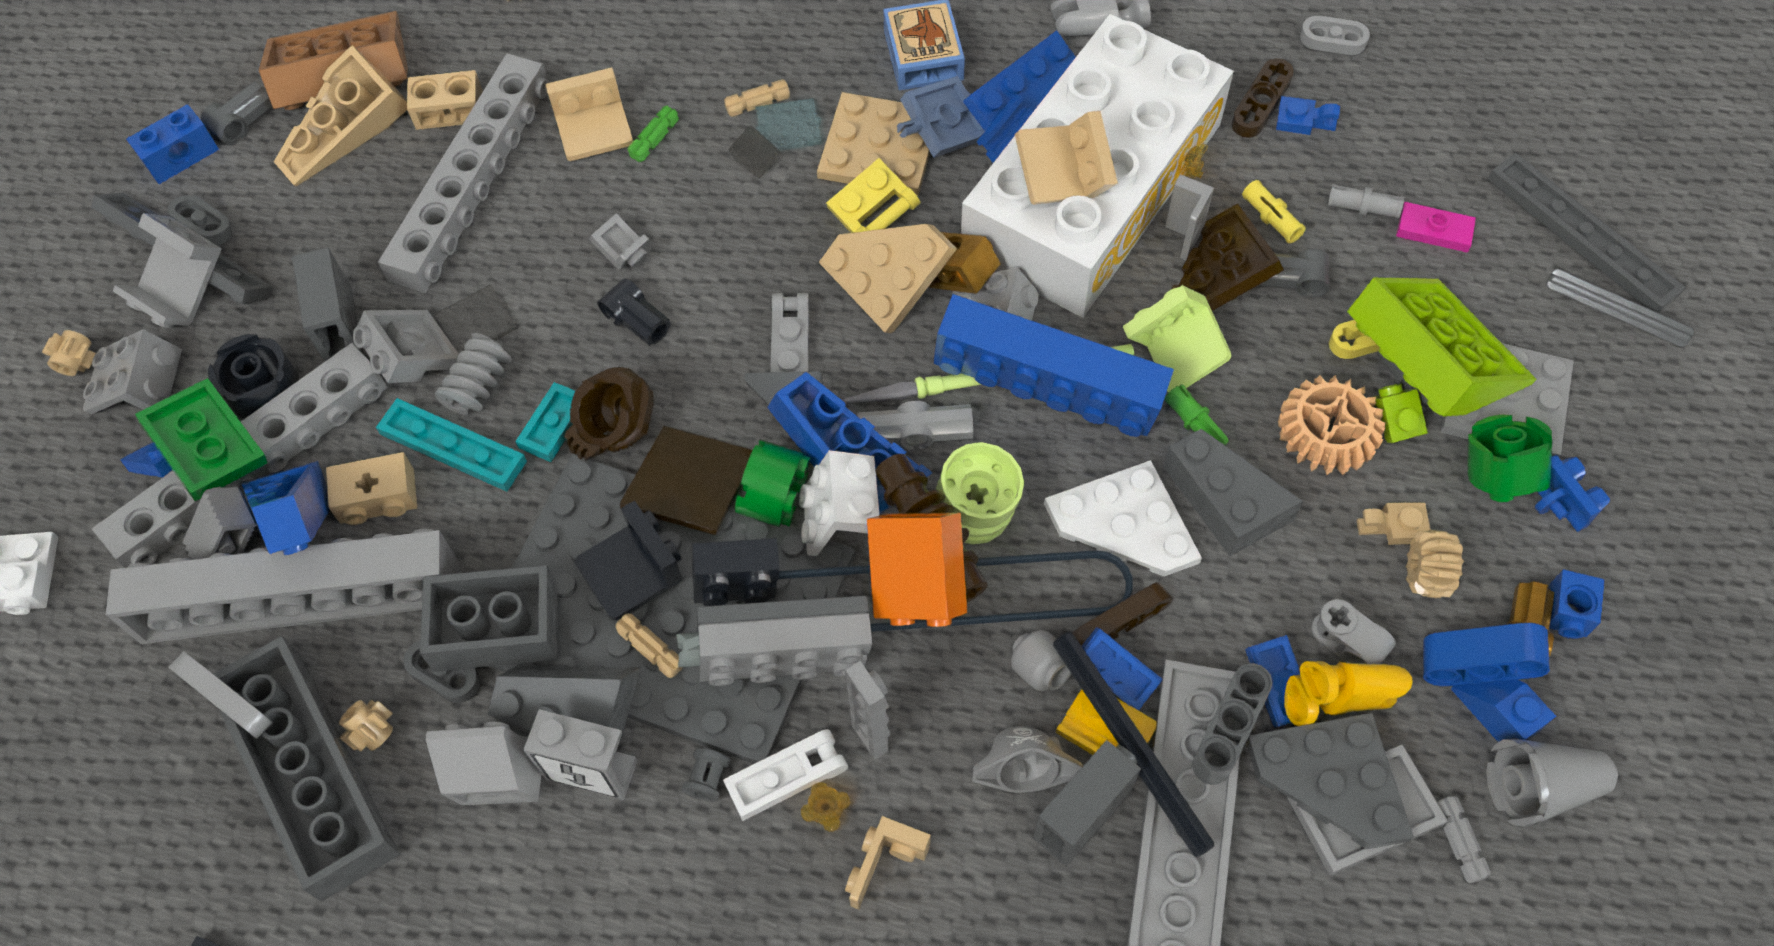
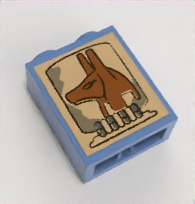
M949 0L930 1L883 9L884 33L898 90L924 87L958 76L960 80H964L965 58Z

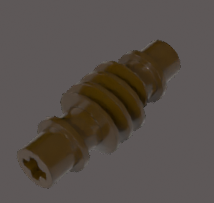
M904 454L893 455L876 468V476L886 491L884 493L886 504L895 506L899 513L953 512V505L950 502H943L946 494L942 490L928 491L926 488L928 478L923 472H916ZM962 528L964 544L969 537V530L967 528ZM963 546L966 600L969 602L981 595L988 587V583L976 566L978 562L976 553L973 550H966Z

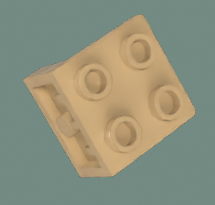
M613 68L545 84L568 161L628 147L633 142Z
M1101 111L1087 112L1067 126L1023 129L1015 133L1030 202L1033 205L1062 202L1071 196L1095 198L1118 184Z

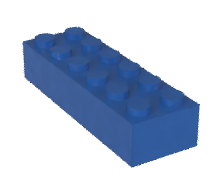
M952 294L937 333L933 363L949 374L958 375L962 373L971 376L981 385L987 387L999 386L1008 389L1016 397L1022 399L1034 398L1046 402L1048 407L1056 411L1066 412L1069 410L1081 414L1085 420L1091 423H1107L1118 427L1122 433L1134 437L1140 435L1147 436L1161 410L1174 369L955 294Z

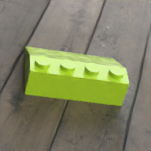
M1374 277L1347 311L1357 322V329L1364 335L1372 338L1380 347V354L1385 359L1395 363L1404 373V380L1412 387L1418 389L1428 399V406L1435 413L1443 417L1467 415L1522 390L1537 380L1439 279Z

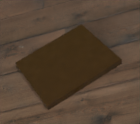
M663 426L620 502V509L635 500L642 512L649 509L656 519L716 535L741 486L742 477L753 450Z

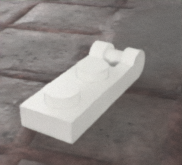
M822 730L723 779L742 821L848 769L849 766L843 755H838L833 746L835 739L830 730ZM818 753L822 762L812 767L807 757Z

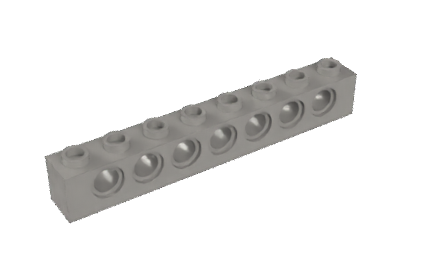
M506 53L379 259L378 264L388 282L426 293L431 283H435L439 279L441 266L447 256L455 252L460 234L464 228L471 225L476 207L480 201H484L487 198L490 184L495 175H499L503 171L505 159L510 150L518 146L520 133L526 123L532 122L535 108L539 101L548 95L545 84L550 82L547 79L543 63Z
M350 343L241 421L242 425L265 454L268 463L222 488L238 487L241 489L243 496H245L246 494L241 483L262 478L282 470L292 457L303 449H309L316 445L321 436L332 428L343 425L349 420L351 414L365 404L373 403L380 397L381 393L388 387L381 375L373 372L370 361L353 343ZM171 471L91 529L124 568H128L133 563L152 565L158 555L172 545L183 542L201 499L194 501L175 473Z

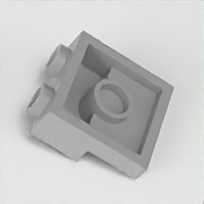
M364 310L353 332L354 344L356 347L366 350L370 356V365L373 372L382 374L388 383L420 382L425 371L449 370L454 363H458L457 356L459 353L428 310Z

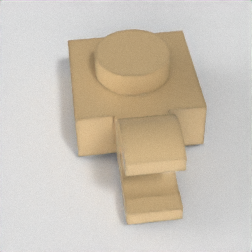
M1386 503L1382 510H1363L1364 518L1357 519L1359 535L1387 534L1388 545L1410 544L1418 531L1431 530L1425 503Z

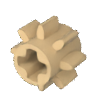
M65 330L61 336L54 333L53 337L48 339L42 351L43 354L50 356L47 362L48 366L54 371L67 376H75L77 371L84 372L85 369H90L96 354L89 350L92 343L86 336L70 330Z
M359 700L349 707L341 717L339 725L346 731L339 738L353 750L358 749L361 752L366 746L369 750L373 751L380 747L392 733L393 726L386 720L393 713L380 701L374 702L370 700L366 704Z

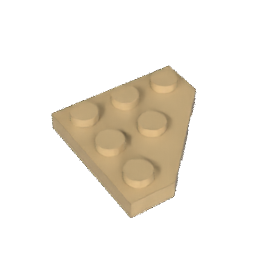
M920 224L839 234L819 263L885 333H892L957 248L934 225Z

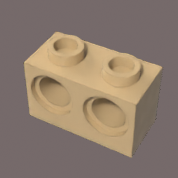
M476 71L408 77L407 110L416 130L463 125L483 92Z

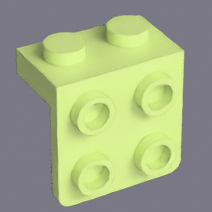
M1183 285L1171 289L1164 295L1163 299L1150 308L1140 310L1135 314L1134 319L1123 325L1127 338L1147 346L1155 363L1174 369L1167 392H1170L1176 386H1180V384H1183L1186 388L1228 362L1231 358V351L1206 297Z

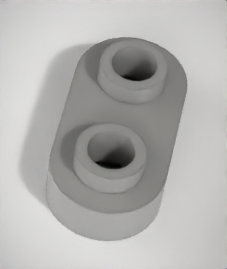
M1311 16L1307 18L1300 32V40L1306 47L1313 50L1345 55L1362 53L1370 37L1369 29L1361 22L1326 16Z

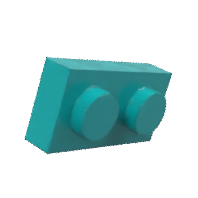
M555 382L552 384L515 441L520 450L552 462L566 440V431L573 425L570 422L569 414L575 390Z

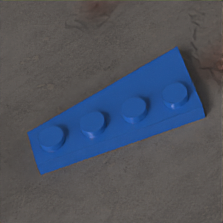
M1056 30L963 100V103L983 130L986 131L1013 97L1022 95L1025 106L1027 108L1031 107L1034 111L1076 56Z

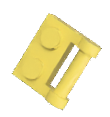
M878 158L826 204L839 221L851 233L886 229L908 209L914 210L921 202L917 195ZM896 194L899 197L895 203L868 226L864 227L861 225L865 219Z

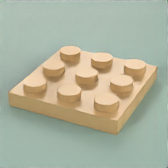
M842 92L817 169L818 179L849 184L880 158L918 196L930 151L918 133L905 138L899 136L901 132H897V125L911 120L902 102Z

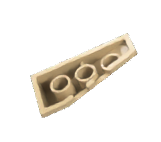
M353 45L327 68L322 77L325 82L316 98H310L306 105L309 110L300 125L293 127L274 160V163L294 186H298L387 129L407 110V100Z

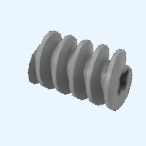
M472 333V339H469L464 345L465 351H461L457 356L458 363H454L450 367V375H446L442 380L443 387H439L434 393L436 399L442 405L462 415H468L469 409L477 412L482 410V404L476 400V397L485 400L490 397L489 392L483 386L494 388L498 384L490 374L503 375L505 372L504 368L498 361L509 364L512 360L511 356L504 351L500 344L479 333Z

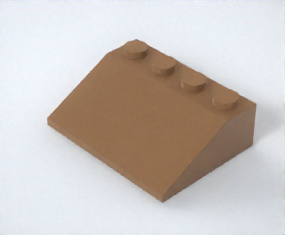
M397 11L267 39L259 73L273 109L284 107L285 110L301 107L304 102L309 101L311 97L316 98L325 82L322 77L327 68L352 45L394 86L403 83V80L407 79L408 66Z

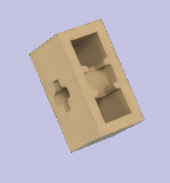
M404 452L326 467L328 507L340 524L358 525L366 522L367 518L382 515L398 517L407 510L417 509L414 468Z

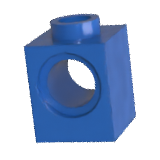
M1563 569L1549 584V589L1555 592L1549 629L1557 630L1559 635L1566 638L1577 639L1587 637L1601 623L1605 579ZM1568 603L1573 604L1575 607H1577L1579 612H1576L1573 609H1571Z

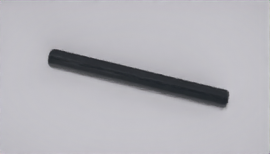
M1067 632L1058 637L1053 642V647L1118 744L1134 755L1137 760L1136 765L1141 768L1140 777L1193 856L1200 857L1210 851L1215 846L1214 841L1074 634Z

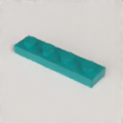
M396 398L376 426L380 435L506 492L527 462L524 454L398 398Z

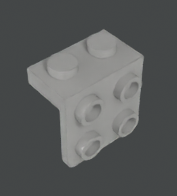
M1018 267L995 271L977 294L952 292V294L1031 321L1035 306L1038 304V291Z
M144 329L128 337H123L107 347L100 348L92 361L94 371L91 381L86 385L83 392V398L85 399L83 411L94 414L123 400L144 410L170 397L182 349Z

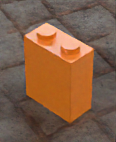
M897 513L867 518L874 618L890 619V625L893 626L911 625L917 619L927 620V626L941 627L951 625L952 618L967 613L961 513Z

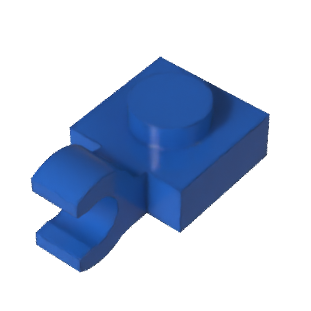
M1281 96L1276 130L1306 135L1311 134L1312 127L1335 131L1337 119H1339L1340 106L1330 103L1315 108L1316 100Z

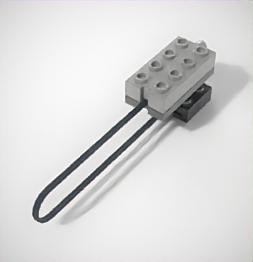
M777 538L692 543L694 604L703 603L706 607H697L695 633L676 634L678 648L682 650L679 653L678 667L699 666V681H709V684L712 686H725L732 684L734 679L751 678V681L755 683H765L775 680L776 676L792 675L794 679L805 680L816 677L817 673L834 672L835 676L844 677L846 676L845 670L859 661L865 667L867 654L870 653L872 647L871 632L930 628V626H927V620H915L914 624L893 626L890 625V622L870 624L867 595L767 602L770 598L776 597V581L778 579L870 573V565L779 571ZM1093 550L978 558L976 566L1092 558L1105 559L1115 564L1122 572L1126 582L1125 593L1119 602L1107 607L952 618V624L948 626L1101 615L1131 596L1133 592V578L1128 566L1119 557L1105 551ZM741 600H744V602L747 603V604L726 605V604L728 603V601H741Z

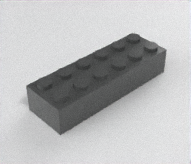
M283 636L213 673V675L272 722L256 739L219 709L304 891L322 902L400 855L345 743L339 738L341 735L300 654Z

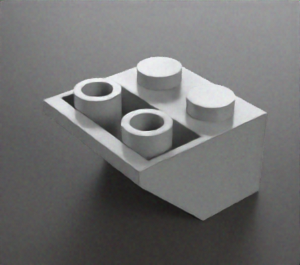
M486 722L482 728H470L464 725L451 724L445 726V730L427 731L426 743L440 793L460 805L538 802L542 774L524 752L528 738L516 734L510 730L508 724L502 722Z

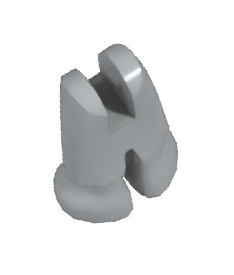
M1057 0L1051 4V12L1056 20V29L1061 36L1095 34L1109 14L1125 21L1137 23L1142 28H1148L1151 25L1149 0Z

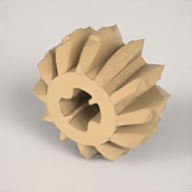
M1437 530L1418 531L1415 538L1410 542V551L1407 553L1408 562L1405 566L1408 571L1406 580L1412 593L1430 598L1451 597L1454 590H1457L1459 578L1463 575L1461 569L1464 562L1462 559L1463 547L1459 544L1460 541L1457 535Z

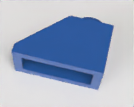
M1520 680L1457 685L1451 688L1497 742L1512 738L1529 740L1556 717L1525 682Z

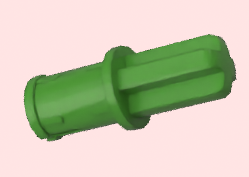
M1183 384L1176 386L1166 395L1164 401L1181 417L1186 430L1192 428L1196 432L1202 429L1224 445L1229 442L1223 431L1208 416L1210 412L1208 407H1202Z

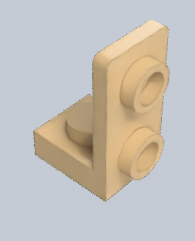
M884 816L881 817L877 828L870 826L862 845V851L867 853L862 867L854 866L845 888L846 892L851 893L849 897L851 907L859 910L884 845L890 847L889 853L903 861L913 862L915 857L925 861L931 845V835Z

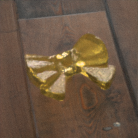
M1203 143L1200 147L1196 145L1189 150L1185 158L1186 172L1184 176L1193 180L1195 177H1202L1204 172L1200 170L1205 162L1201 158L1208 145Z

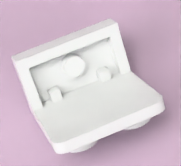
M829 450L821 463L815 466L808 482L802 485L799 493V505L801 508H804L805 520L802 525L801 538L802 542L807 545L808 556H817L836 530L868 533L867 518L880 516L874 456Z

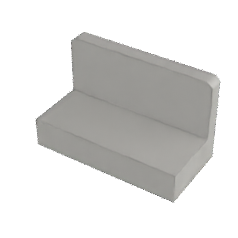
M1180 174L1174 185L1165 227L1185 235L1180 258L1186 260L1190 251L1197 243L1201 230L1205 225L1214 187Z

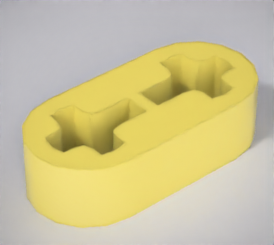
M1355 320L1337 325L1329 340L1330 350L1333 354L1343 359H1352L1377 352L1380 347L1371 337L1364 335L1357 329V322ZM1342 336H1345L1347 340L1355 339L1353 346H1350L1347 341L1341 342Z

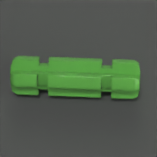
M668 105L663 106L656 114L658 118L654 117L637 136L639 140L635 139L628 146L629 156L638 162H643L650 154L648 150H653L669 132L667 128H672L679 120L678 112Z

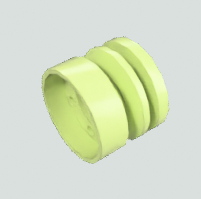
M980 442L966 444L952 452L943 465L935 490H942L946 494L943 502H950L953 505L952 513H961L962 528L969 530V537L965 543L974 545L987 543L1003 533L1010 523L1022 497L1024 479L1021 467L1011 454L999 446Z

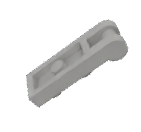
M772 293L771 372H807L809 368V293H797L795 297H784V293ZM784 311H798L797 317H784Z

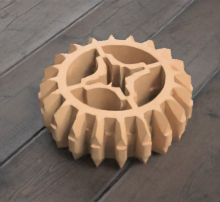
M1319 375L1313 383L1305 380L1301 383L1299 389L1294 388L1290 392L1288 399L1283 402L1280 409L1282 412L1278 419V427L1282 428L1280 440L1288 441L1286 445L1287 453L1299 452L1296 457L1297 464L1305 459L1310 460L1311 471L1316 469L1319 464L1324 465L1326 475L1332 473L1335 466L1342 475L1348 472L1350 467L1357 471L1358 468L1362 467L1364 461L1368 462L1374 457L1375 450L1379 449L1383 441L1382 434L1385 430V423L1381 421L1383 409L1374 408L1376 397L1366 398L1364 396L1365 386L1356 390L1352 388L1351 379L1341 384L1338 382L1336 375L1330 378L1329 382H1326ZM1334 416L1335 421L1333 423L1331 432H1328L1327 429L1330 425L1332 417Z

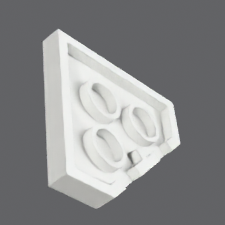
M1151 460L1049 496L1044 500L1049 516L1059 536L1073 542L1075 540L1097 548V551L1109 552L1119 557L1122 561L1134 562L1164 577L1201 562L1202 557Z

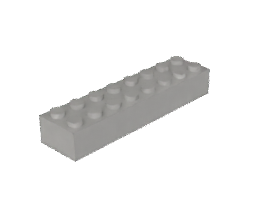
M417 529L411 534L392 535L382 533L376 534L369 539L352 540L340 538L327 544H308L309 547L305 550L291 555H284L283 551L269 554L267 548L253 549L250 553L236 555L216 553L212 554L209 558L203 559L174 558L169 563L153 565L133 563L128 568L111 569L106 616L140 644L417 611L422 610L423 577L460 573V562L440 530Z

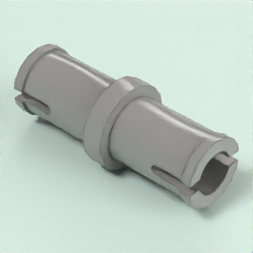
M1332 184L1328 206L1359 211V215L1364 216L1367 213H1373L1399 219L1405 196L1373 192L1371 187H1365V190Z

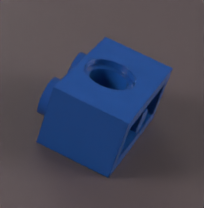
M188 104L126 139L158 184L219 150L205 125Z

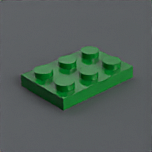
M208 378L135 414L143 430L194 501L201 499L206 490L216 487L222 488L268 463L263 451Z

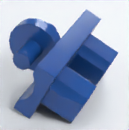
M1555 455L1552 456L1550 487L1545 491L1538 492L1542 499L1535 505V509L1539 514L1552 510L1559 520L1566 517L1574 529L1579 532L1589 526L1596 516L1608 505L1610 498L1602 488L1597 486L1587 491L1582 488L1578 481L1582 480L1586 475V471L1577 457L1560 460Z

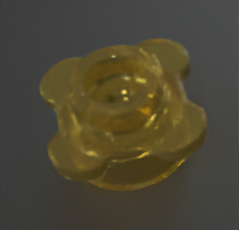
M816 783L811 788L808 804L801 808V816L806 822L815 821L823 825L824 829L828 832L836 831L840 827L839 818L843 810L850 806V798L847 793H838V791L828 787L825 783ZM825 803L830 806L826 811L822 809V805Z

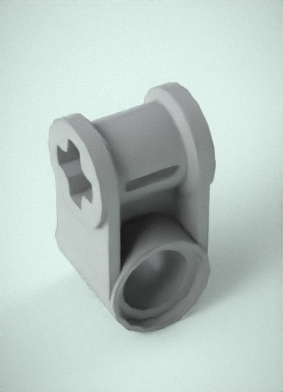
M1335 599L1327 602L1311 624L1314 638L1346 663L1381 664L1396 644L1393 636L1385 628L1371 621L1344 600ZM1341 611L1345 612L1343 616L1339 615ZM1332 619L1339 623L1337 627L1330 623ZM1325 631L1329 633L1327 636L1324 635Z

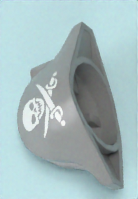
M1016 726L1004 729L998 733L989 754L974 765L972 782L1007 792H1034L1069 782L1083 765L1062 751L1057 737H1049L1044 732L1035 728Z

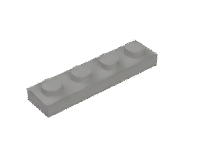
M859 661L845 670L852 727L873 759L876 760L888 752V737L891 735L887 727V723L890 720L886 713L889 705L884 696L888 693V690L879 674L875 670L868 673L862 662Z

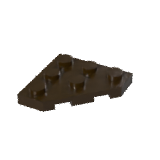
M1237 203L1205 222L1201 230L1203 238L1198 248H1192L1182 267L1184 275L1179 285H1173L1171 289L1183 285L1204 295L1213 311L1257 285L1266 282L1284 271L1278 257Z

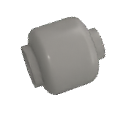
M1037 630L1030 634L1025 633L1015 641L1012 648V669L1037 691L1058 689L1071 675V672L1053 647V642L1057 638L1045 630Z

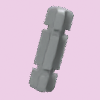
M1451 796L1439 800L1437 804L1448 820L1443 829L1456 859L1463 862L1460 868L1465 880L1468 883H1474L1486 879L1491 875V870L1484 857L1480 858L1478 854L1482 850L1468 818H1463L1461 813H1464V809L1459 798Z

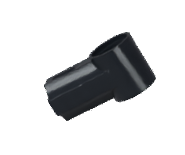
M627 278L622 279L597 301V305L605 317L608 319L612 317L615 320L613 323L617 326L623 324L649 346L657 344L663 339L671 327L670 319L647 302L641 290Z

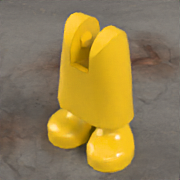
M1306 661L1300 666V675L1290 676L1287 681L1284 706L1289 720L1295 726L1313 724L1319 715V705L1323 712L1330 715L1353 711L1388 709L1394 706L1397 698L1403 697L1410 690L1413 683L1412 676L1405 668L1397 665L1346 662L1329 665L1323 661Z

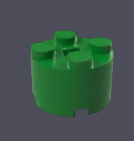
M1504 414L1487 417L1476 422L1472 426V433L1468 434L1467 476L1471 484L1489 493L1490 499L1497 502H1509L1514 499V496L1547 490L1550 487L1552 430L1544 422L1527 416L1526 423L1512 421L1513 415Z
M760 439L759 445H755L746 465L741 481L746 495L745 497L737 495L735 513L781 528L782 524L790 527L797 506H795L797 495L800 493L802 485L806 484L809 472L807 470L811 457L805 456V453Z

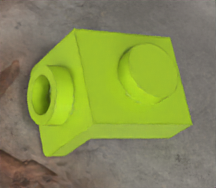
M1401 384L1389 385L1378 389L1379 395L1374 396L1376 397L1375 406L1383 409L1381 421L1385 423L1383 433L1387 443H1395L1428 433L1418 389H1402Z

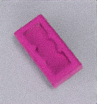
M1404 202L1396 236L1468 253L1472 244L1476 217Z

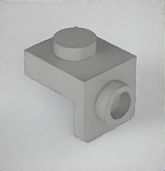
M616 213L590 236L589 240L620 270L626 263L633 267L646 255L647 252L643 248L646 246L649 238L645 234L639 237Z

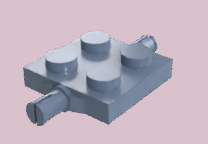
M958 76L905 92L900 99L911 120L897 125V132H901L899 136L905 138L918 133L933 158L977 143V140L985 131L963 103V100L971 94L965 89Z

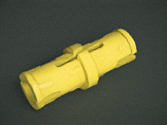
M1259 180L1251 182L1242 193L1243 198L1248 200L1261 214L1260 219L1266 225L1270 223L1285 238L1287 243H1293L1303 235L1306 229L1305 226L1286 209L1287 204L1281 198L1276 199Z

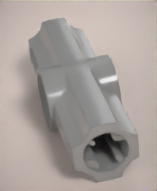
M909 401L901 404L897 410L857 413L860 419L864 417L874 425V430L891 444L895 442L908 450L914 449V446H919L920 449L928 448L934 441L973 439L971 404L930 407L929 404L923 401Z

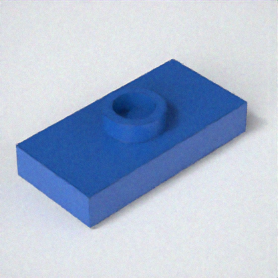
M1098 627L1094 629L1082 645V648L1112 692L1138 711L1163 680Z
M1285 635L1245 649L1249 662L1263 666L1271 675L1272 688L1265 701V705L1274 728L1292 723L1286 714L1284 706L1285 689L1290 676L1300 675L1299 666L1289 639Z

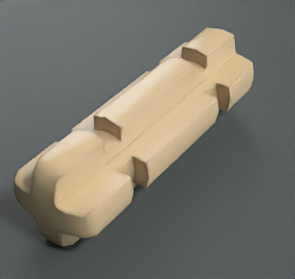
M781 79L771 82L772 86L770 87L765 84L741 92L742 96L739 97L737 94L726 97L724 103L727 113L733 117L742 114L744 109L749 112L773 104L772 100L776 99L779 102L788 99L790 91L786 81Z
M625 614L616 623L615 627L618 634L626 641H630L631 645L653 665H657L668 678L675 677L683 668L678 667L679 655L673 650L669 651L668 645L649 628L640 624L641 621L633 614Z

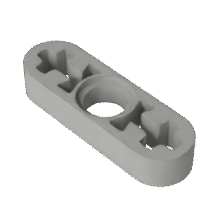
M183 651L168 666L175 674L256 739L272 724L266 716L186 652Z

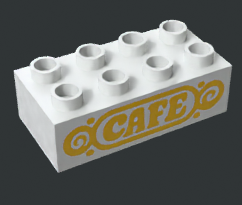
M1109 14L1020 130L1067 126L1087 112L1101 111L1118 184L1095 198L1071 196L1062 202L1033 205L1030 202L1014 136L963 201L961 234L986 236L1001 263L995 271L1018 267L1036 288L1038 295L1084 318L1170 197L1180 174L1185 176L1219 128L1234 71L1207 59L1197 51L1187 50L1148 32L1137 23L1125 21Z

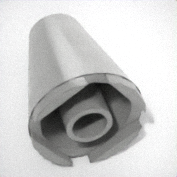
M1517 738L1503 739L1495 744L1491 750L1497 751L1494 762H1488L1486 769L1488 789L1495 807L1498 811H1506L1512 818V820H1507L1509 823L1521 827L1538 824L1609 794L1614 790L1618 779V770L1615 763L1602 751Z

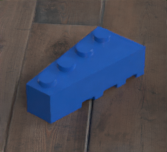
M807 372L779 390L767 407L802 453H805V456L811 457L810 463L814 468L821 463L829 450L874 456L875 470L887 458L896 454L905 455L906 453L895 442L891 444L874 430L875 426L864 417L860 419L846 408L844 401ZM906 456L916 472H923L927 478L932 474L924 465L921 464L919 466ZM876 476L879 515H881L892 506L886 504L884 500V493L886 491Z
M318 461L241 483L269 554L283 551L284 555H291L309 547L308 542H311L315 537L316 532L330 511L328 507L327 484Z

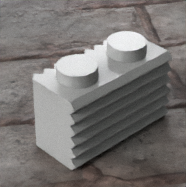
M216 487L208 489L203 493L182 543L186 545L185 550L189 551L188 556L192 558L191 560L209 558L212 554L216 553L243 554L242 552L245 551V547L248 546L247 542L250 541L249 537L252 536L251 532L255 531L254 527L257 524L241 489L238 487Z

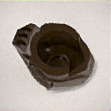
M613 367L582 381L583 384L575 391L572 404L570 405V422L573 425L565 433V439L572 454L577 455L580 460L585 458L586 461L608 451L615 453L616 451L625 450V448L628 449L629 446H633V443H637V440H640L644 434L647 436L654 406L653 391L643 378L629 368Z

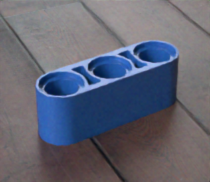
M1517 623L1429 634L1423 639V678L1432 685L1457 686L1542 677L1550 671L1548 630L1540 624Z

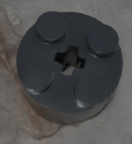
M257 334L241 335L223 344L216 352L218 354L216 361L213 365L210 363L208 368L210 382L233 413L243 419L300 380L298 372L279 344L271 338L269 340L259 338Z

